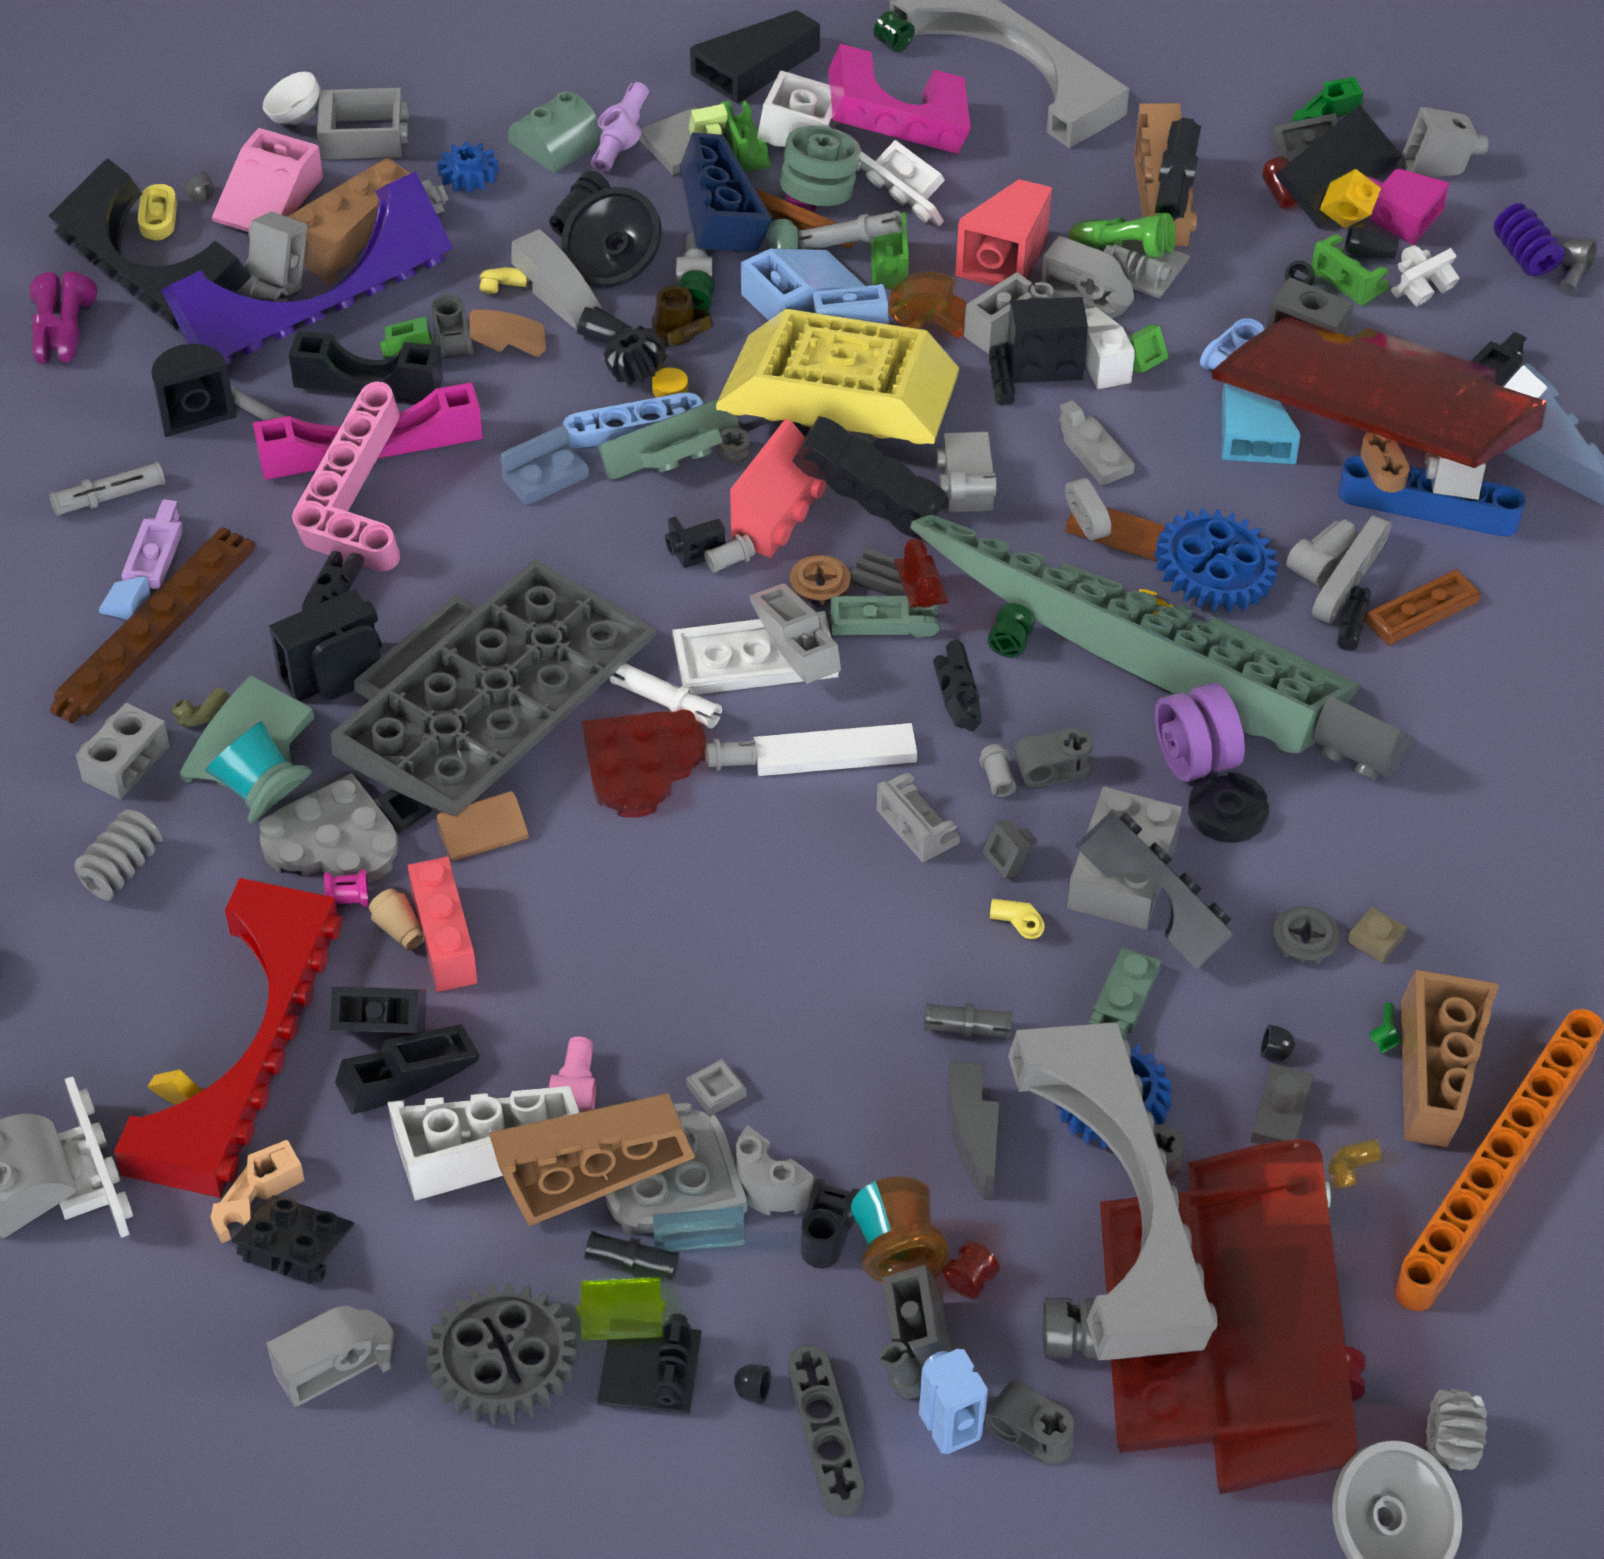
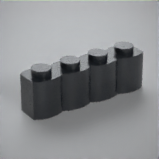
M818 416L792 460L806 475L824 480L837 494L857 500L870 514L888 519L902 534L917 539L922 537L910 528L912 521L928 515L936 516L946 497V493L934 482L914 475L903 463L891 457L883 456L869 442L851 436L841 425L822 416Z

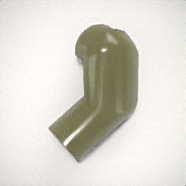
M217 687L201 705L193 706L190 700H179L173 705L172 714L176 717V723L186 728L209 724L224 703L230 698V695L224 689Z

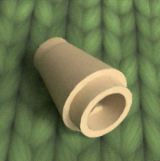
M390 888L381 892L372 900L369 905V911L372 913L371 920L399 944L403 945L407 951L417 948L424 942L422 926L404 893H398L394 888Z

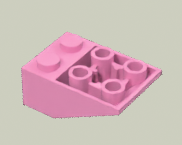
M258 128L240 150L213 213L212 221L249 232L252 220L271 211L286 217L296 212L323 179L319 145Z

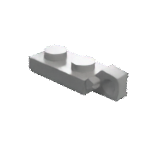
M1073 400L1060 405L1059 422L1062 424L1061 431L1064 434L1065 444L1101 486L1134 474L1135 464L1092 415L1084 416L1082 409Z

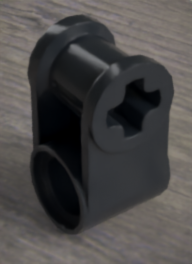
M816 1179L801 1227L800 1253L808 1265L815 1268H826L837 1262L849 1229L852 1228L855 1221L851 1214V1204L861 1189L853 1188L851 1191L826 1185L823 1179Z

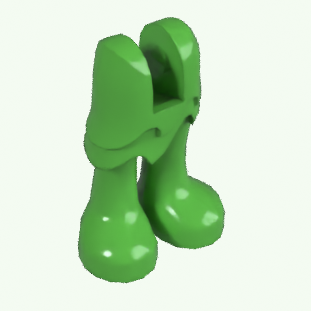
M1159 213L1126 221L1121 216L1113 220H1084L1075 223L1070 228L1069 239L1097 250H1105L1107 245L1114 246V244L1122 247V243L1126 240L1142 241L1147 256L1159 258L1163 254H1171L1174 251L1176 232L1170 213Z

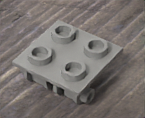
M1126 240L1122 243V247L1118 244H1114V246L1107 245L1104 252L1113 256L1120 263L1123 275L1132 283L1133 289L1159 299L1190 259V255L1174 250L1171 254H1163L1159 258L1149 257L1144 251L1142 241Z

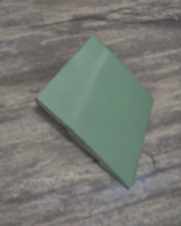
M250 675L224 703L196 742L179 773L181 780L192 783L193 778L216 780L219 786H226L205 772L207 766L229 745L260 721L264 722L272 740L285 760L292 763L289 744L314 720L313 708Z

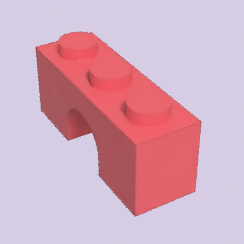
M449 857L407 865L411 895L417 919L423 929L428 962L436 993L478 984L474 951Z

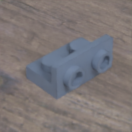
M563 425L501 453L503 481L525 506L589 477V467L569 445L568 430Z

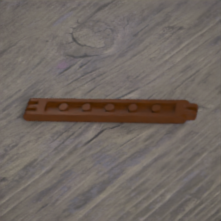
M221 527L56 690L54 695L55 701L50 708L51 714L57 717L62 716L63 720L71 724L82 714L90 716L253 553L255 542L248 538L243 540V536L237 533L231 535V530Z

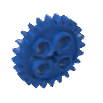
M1201 508L1199 516L1187 510L1184 518L1176 515L1172 524L1168 522L1165 524L1164 530L1160 532L1156 544L1157 548L1154 558L1158 559L1156 570L1164 571L1161 580L1163 582L1173 581L1171 592H1178L1180 590L1185 592L1183 601L1186 602L1194 597L1197 599L1198 608H1201L1207 602L1211 604L1213 612L1217 611L1219 605H1224L1225 609L1232 613L1235 604L1245 611L1249 602L1258 605L1261 597L1266 598L1268 596L1270 588L1273 587L1277 577L1276 571L1279 562L1274 560L1277 551L1268 549L1271 542L1270 538L1259 539L1260 528L1253 530L1247 528L1249 524L1248 519L1238 523L1235 521V513H1231L1228 518H1224L1220 509H1216L1214 516H1209L1208 512Z

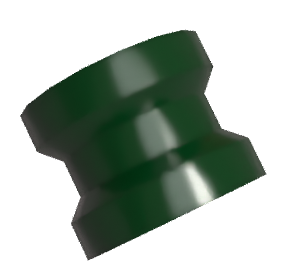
M893 10L883 13L874 27L875 38L882 43H887L888 47L895 52H901L906 49L915 34L914 25L907 20H902L901 16Z
M701 270L687 271L681 276L679 286L690 291L694 309L709 311L714 292L712 277Z

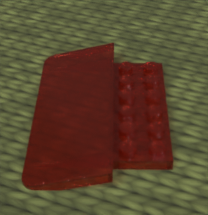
M1294 1139L1262 1143L1188 1162L1190 1191L1178 1192V1211L1182 1223L1187 1224L1190 1229L1191 1251L1195 1263H1199L1203 1269L1204 1291L1208 1303H1213L1215 1306L1217 1328L1212 1332L1204 1350L1111 1359L1116 1438L1119 1452L1214 1443L1217 1486L1220 1495L1344 1467L1356 1454L1358 1443L1323 1159L1319 1147L1306 1139ZM1138 1197L1100 1202L1106 1294H1109L1125 1278L1139 1257L1142 1240V1217Z

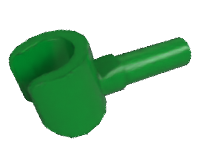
M1390 1002L1384 1004L1382 1025L1369 1032L1372 1041L1376 1042L1381 1054L1402 1043L1394 1027V1005Z

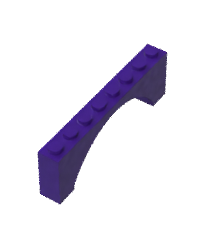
M416 171L375 191L379 199L377 216L372 235L364 253L351 272L333 289L322 295L293 302L258 300L239 295L206 279L202 270L162 289L161 291L187 343L212 347L220 352L226 363L229 364L234 361L231 354L242 349L245 355L265 347L262 340L271 335H274L276 341L296 332L293 327L294 324L304 320L306 325L309 326L326 318L324 310L335 306L338 312L355 304L354 296L365 292L368 298L386 289L384 282L393 277L399 283L416 275L413 268L424 263L426 269L445 261L443 253L453 249Z

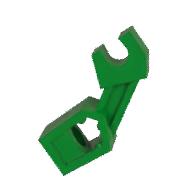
M1349 77L1324 82V89L1301 110H1295L1292 122L1336 113V116L1339 117L1349 114L1359 105L1362 106L1364 93L1356 78Z

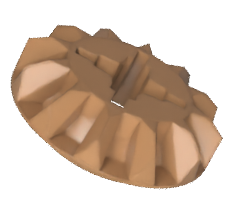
M826 555L809 556L797 562L791 569L790 586L793 587L795 594L799 597H804L806 604L813 600H818L823 606L825 601L831 600L833 596L848 594L851 581L850 572L843 562L834 557ZM817 574H821V578L824 581L823 586L817 585Z

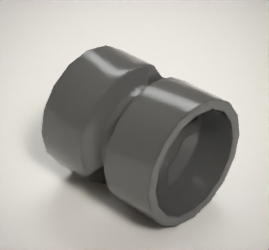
M1044 1298L1042 1329L1045 1358H1071L1074 1352H1080L1084 1359H1098L1086 1321L1095 1298H1083L1079 1305H1074L1070 1298Z

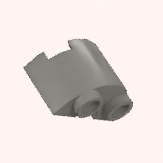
M747 1125L736 1143V1168L747 1204L765 1215H771V1211L786 1212L794 1210V1214H799L806 1210L814 1185V1176L791 1158L786 1161L771 1159L768 1155L771 1142Z

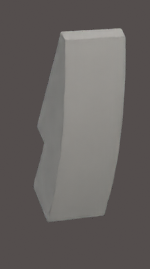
M541 229L512 241L511 264L533 282L532 293L575 330L578 327L585 307L594 309L597 306L602 309L577 268Z
M785 583L750 595L751 604L769 636L786 661L806 684L842 671L837 643L820 628L818 614Z

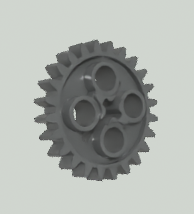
M508 1282L504 1292L500 1293L497 1292L493 1283H489L487 1295L481 1296L475 1288H471V1301L468 1303L461 1298H454L455 1313L449 1310H441L440 1314L443 1325L432 1324L431 1326L432 1338L434 1340L426 1342L427 1353L430 1356L426 1358L428 1373H433L431 1375L433 1388L441 1389L440 1393L443 1403L454 1400L456 1414L459 1415L470 1407L473 1422H477L483 1413H489L491 1425H496L500 1414H507L510 1423L515 1424L518 1411L523 1410L532 1419L534 1418L533 1405L538 1403L542 1407L550 1409L549 1393L561 1397L564 1395L562 1381L573 1380L571 1366L577 1364V1351L574 1349L577 1347L576 1333L571 1332L570 1317H562L560 1303L548 1307V1294L546 1292L533 1299L531 1285H526L520 1294L514 1293L512 1282ZM485 1322L492 1323L497 1333L501 1350L506 1357H510L511 1370L520 1382L519 1384L512 1383L507 1373L503 1356L498 1348L494 1349L493 1336L484 1324ZM514 1322L523 1324L517 1328L505 1327ZM471 1340L480 1342L477 1345L471 1347L463 1345L467 1341ZM530 1359L541 1360V1362L535 1365L524 1364V1362ZM488 1377L498 1378L497 1381L490 1384L481 1382Z

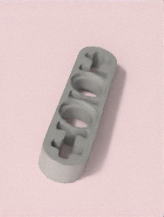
M1376 515L1370 517L1320 591L1313 606V618L1329 625L1333 623L1348 601L1351 588L1360 583L1385 545L1392 527L1391 521Z

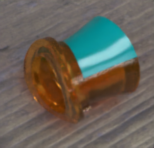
M896 1176L874 1181L857 1193L851 1204V1214L868 1243V1250L861 1257L864 1271L870 1277L883 1284L882 1277L926 1265L935 1279L946 1264L948 1245L943 1233L932 1226L931 1192L929 1187L917 1179Z

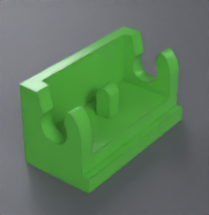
M730 101L720 102V104H724L728 115L723 136L730 142V148L744 172L770 168L771 160L768 156V147L763 138L757 139L758 131L752 120V111L749 103L743 101L742 113L732 115L733 109Z
M900 213L903 223H897V226H903L901 233L875 237L870 242L872 285L883 284L884 289L908 288L909 254L906 213Z
M1334 234L1324 241L1315 243L1312 267L1315 273L1359 305L1366 304L1388 290L1389 282L1386 279L1380 280V278L1386 276L1389 270L1382 266L1369 272L1358 261L1346 256L1342 248L1339 246L1334 247L1343 241L1340 235Z

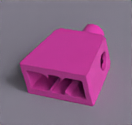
M1395 169L1384 183L1367 177L1381 188L1370 215L1371 221L1412 245L1419 241L1444 211L1450 184L1448 182L1403 169Z

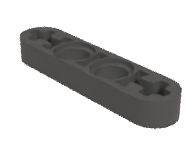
M804 1345L796 1348L789 1357L788 1379L822 1504L831 1515L849 1517L856 1514L862 1507L864 1501V1481L830 1360L826 1352L821 1348L813 1345ZM810 1363L811 1367L816 1369V1385L810 1388L807 1372L802 1369V1364ZM821 1400L829 1403L833 1408L832 1413L825 1418L812 1417L807 1411V1407L812 1402ZM834 1441L839 1443L845 1451L840 1458L828 1460L819 1454L818 1449L823 1443ZM842 1473L845 1490L850 1492V1498L847 1500H842L839 1493H835V1475Z

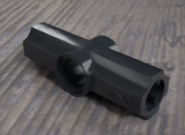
M1183 117L1180 120L1172 121L1170 126L1167 151L1163 153L1158 178L1160 186L1155 207V213H1170L1173 221L1178 218H1184L1187 209L1189 188L1193 186L1198 161L1196 152L1201 126L1197 125L1194 119Z

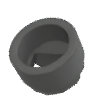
M206 172L193 176L183 186L188 196L200 203L206 199L209 200L214 194V185Z

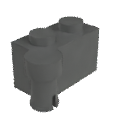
M926 1265L882 1277L890 1334L893 1342L886 1344L882 1348L879 1357L880 1359L882 1358L880 1361L882 1366L888 1371V1380L896 1394L905 1399L920 1396L922 1367L925 1361L940 1351H947L948 1353L952 1351L943 1293Z

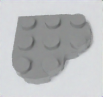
M353 773L280 808L272 815L263 818L259 824L260 846L265 861L280 873L282 868L287 871H301L302 876H309L321 871L324 873L331 872L333 876L358 874L360 870L366 869L368 883L379 880L393 868L392 862L399 851L398 837L393 825Z
M689 1103L674 1104L695 1158L606 1195L607 1208L614 1220L621 1224V1228L626 1234L635 1236L641 1233H661L748 1212L747 1199L725 1131L715 1115L712 1114L709 1117L702 1111L692 1109V1104Z

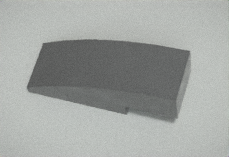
M949 1061L948 1115L953 1140L959 1158L971 1182L984 1200H993L999 1102L982 1100L984 1064Z

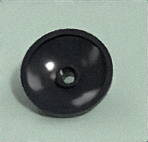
M625 187L602 189L583 199L570 213L563 228L561 249L580 272L587 284L598 287L621 285L640 275L653 261L662 237L661 220L654 205L640 192ZM624 243V245L619 250H616L619 244Z

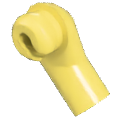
M510 267L485 270L479 277V280H481L479 288L481 292L486 294H496L499 289L498 284L528 288L530 279L520 270Z
M992 898L990 919L1010 921L1024 938L1036 939L1041 936L1045 928L1044 921L1030 903Z

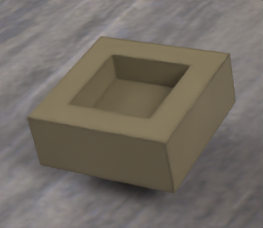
M1371 907L1350 931L1348 943L1384 963L1405 938L1407 926Z

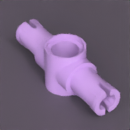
M630 83L622 102L607 108L599 117L598 126L603 132L600 136V145L590 164L592 168L600 173L610 172L618 153L632 147L641 137L642 129L637 125V122L640 118V109L649 94L648 88L642 83Z

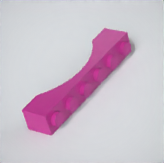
M472 382L435 389L422 401L400 412L399 420L377 459L483 439L480 406ZM291 416L254 422V435L264 480L317 470L341 426L320 425L305 422Z

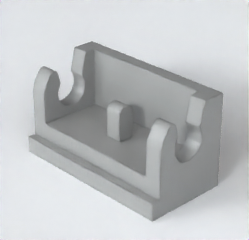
M904 773L888 782L883 781L877 784L876 810L924 863L960 843V836L956 831L952 832L957 828V825L952 820L944 822L919 795L918 789L914 784L902 788L904 785L910 784L915 780L910 773Z

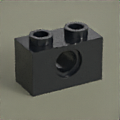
M332 987L330 1030L399 1033L425 1032L426 989Z

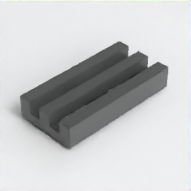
M869 548L864 549L863 558L859 557L856 562V568L853 567L850 572V582L891 596H908V598L924 599L935 581L934 570Z

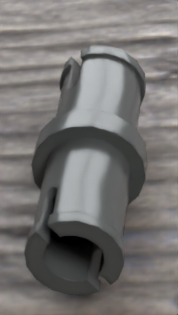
M926 1003L924 1030L926 1031L937 1030L962 1033L963 1038H971L972 1034L1005 1037V1039L1010 1038L1011 1031L1009 1029L1012 1027V1011L974 1009V1004L965 1003L964 1007Z

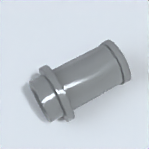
M736 534L733 536L732 541L704 551V556L711 572L717 573L719 570L740 561L744 563L750 562V557L755 555V549L747 534L743 536Z
M714 739L713 743H706L705 757L707 767H714L716 771H720L723 766H755L757 762L755 740L720 743L719 739Z
M999 744L985 747L981 752L979 763L981 768L986 770L992 795L1006 797L1014 793L1017 787L1009 766L1011 760L1010 753Z

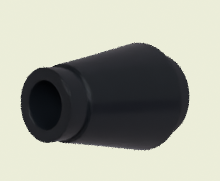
M1360 223L1359 226L1352 224L1345 240V252L1352 253V257L1394 259L1399 246V238L1392 237L1363 223Z
M597 306L594 309L585 307L578 323L577 334L584 336V340L608 343L616 339V334H623L628 328L632 330L633 327Z

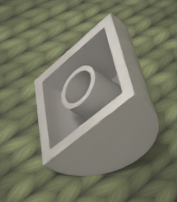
M17 1114L0 1119V1237L4 1239L78 1191L55 1126L51 1120L41 1115Z

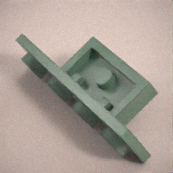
M717 398L602 443L598 446L609 479H617L642 468H658L659 472H665L680 466L679 459L691 456V459H698L711 454V447L722 443L720 432L728 428H740L738 418L727 411L716 410V403L719 399Z

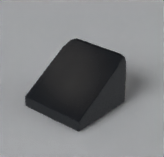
M393 789L374 801L398 833L432 811L429 806Z

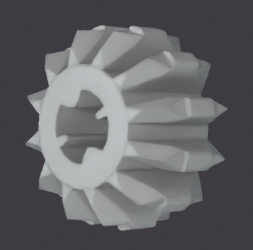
M1458 1389L1439 1390L1430 1402V1412L1427 1416L1428 1423L1425 1431L1427 1434L1425 1447L1444 1468L1462 1471L1463 1469L1474 1470L1483 1457V1446L1486 1444L1485 1435L1488 1428L1486 1426L1487 1411L1484 1407L1485 1403L1479 1395Z

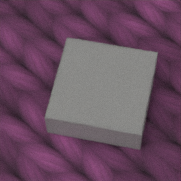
M723 1058L686 1078L687 1088L709 1116L746 1097V1087Z

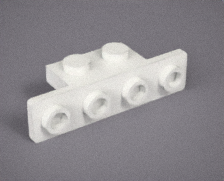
M896 140L876 161L861 151L859 164L856 169L857 172L862 169L866 172V177L876 187L881 188L883 185L887 187L892 198L902 206L906 202L911 205L913 213L926 223L928 220H931L937 226L944 222L936 207L927 200L945 181L941 173Z
M74 1077L66 1078L65 1083L80 1126L57 1134L78 1190L59 1203L66 1220L109 1204L120 1237L128 1236L130 1234L125 1219L133 1217V1213L125 1191L117 1194L115 1192L113 1184L120 1182V1178L112 1156L103 1159L100 1150L108 1147L99 1122L90 1124L88 1115L94 1114L95 1111L88 1090L86 1088L78 1091Z

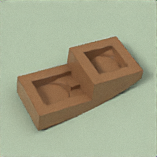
M473 309L469 313L470 338L501 353L510 344L537 358L546 350L545 328L543 324L537 321L496 310Z

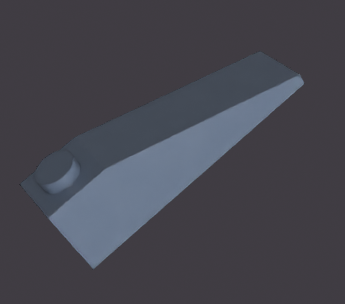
M1531 364L1523 365L1488 405L1482 433L1506 455L1604 506V456L1595 443L1585 442L1576 427L1579 424L1578 419L1573 413L1566 415L1556 401L1560 394L1553 384Z

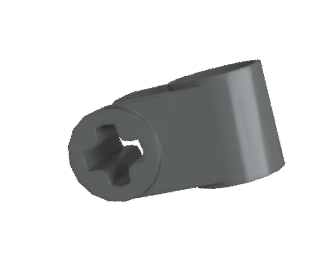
M448 293L437 296L432 301L431 309L434 342L436 346H440L441 361L444 360V357L466 354L468 357H473L470 326L467 324L462 299L455 294Z
M1069 728L1049 734L1031 735L1024 737L1014 746L1013 751L1023 781L1029 788L1039 789L1052 784L1082 780L1090 775L1092 771V759L1089 754L1093 749V737L1089 732L1081 728ZM1071 739H1073V747L1070 746ZM1080 762V768L1077 770L1076 764Z
M1010 1380L985 1413L984 1423L994 1435L1016 1445L1045 1464L1059 1465L1066 1462L1073 1453L1074 1439L1072 1435L1074 1433V1418L1065 1407L1052 1402L1020 1380Z

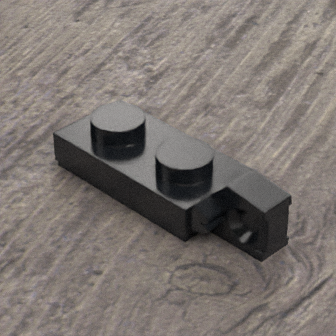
M1514 331L1501 345L1490 341L1452 379L1449 391L1480 407L1519 368L1523 361L1521 355L1524 353L1523 346L1527 338Z

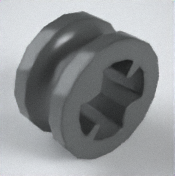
M728 428L720 432L722 443L718 444V456L721 460L730 464H738L749 458L750 436L745 430Z

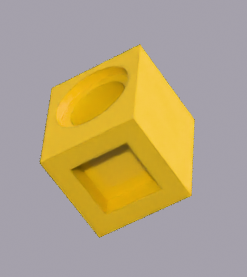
M1354 169L1329 184L1319 210L1343 228H1347L1371 215L1381 188L1357 169Z

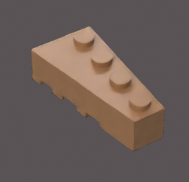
M1180 103L1139 104L1134 164L1142 217L1157 214L1155 213V207L1160 186L1158 178L1164 151H1167V141L1172 121L1182 118ZM1189 188V198L1184 218H1178L1174 221L1176 232L1175 246H1188L1190 232L1196 231V211H1191L1193 205L1192 188Z
M387 157L287 216L308 224L303 267L329 286L337 280V273L343 267L348 269L356 261L355 255L363 247H366L370 240L379 202L375 191L410 173Z
M1415 970L1401 998L1405 1141L1448 1147L1463 1119L1474 1079V1070L1483 1046V1037L1492 1013V1004L1498 991V983Z
M669 1093L489 1133L499 1169L529 1227L695 1158L682 1121Z

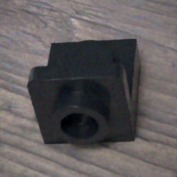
M676 516L668 519L669 533L665 534V543L669 553L672 556L676 555L684 568L705 562L704 551L725 543V527L719 518L687 529H683Z

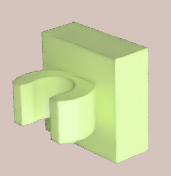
M724 104L691 110L690 134L692 135V132L708 134L725 133L728 115Z

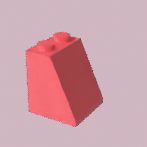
M1018 179L960 218L958 222L955 276L996 286L1016 272L1028 280L1048 241L1052 187Z

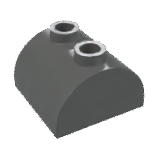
M1330 695L1323 706L1314 731V741L1322 745L1319 751L1320 754L1341 763L1345 756L1357 762L1355 771L1375 781L1379 774L1390 777L1397 770L1415 740V737Z

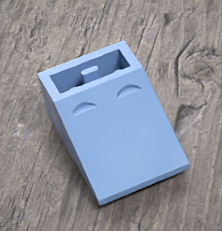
M768 249L741 262V295L768 321L784 309L814 313L813 292L865 286L827 250Z

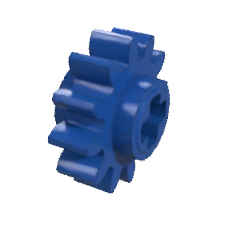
M465 142L464 145L459 147L451 145V153H440L441 160L437 162L438 176L442 179V185L452 183L454 192L460 188L465 189L467 193H471L476 188L485 190V182H496L495 174L499 173L498 159L494 158L493 149L484 151L482 143L476 146L470 145L469 142Z

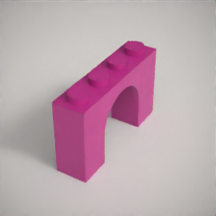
M840 43L828 69L832 121L951 153H959L971 130L964 77L934 69L921 94L922 105L908 104L890 96L878 85L873 72L872 52Z

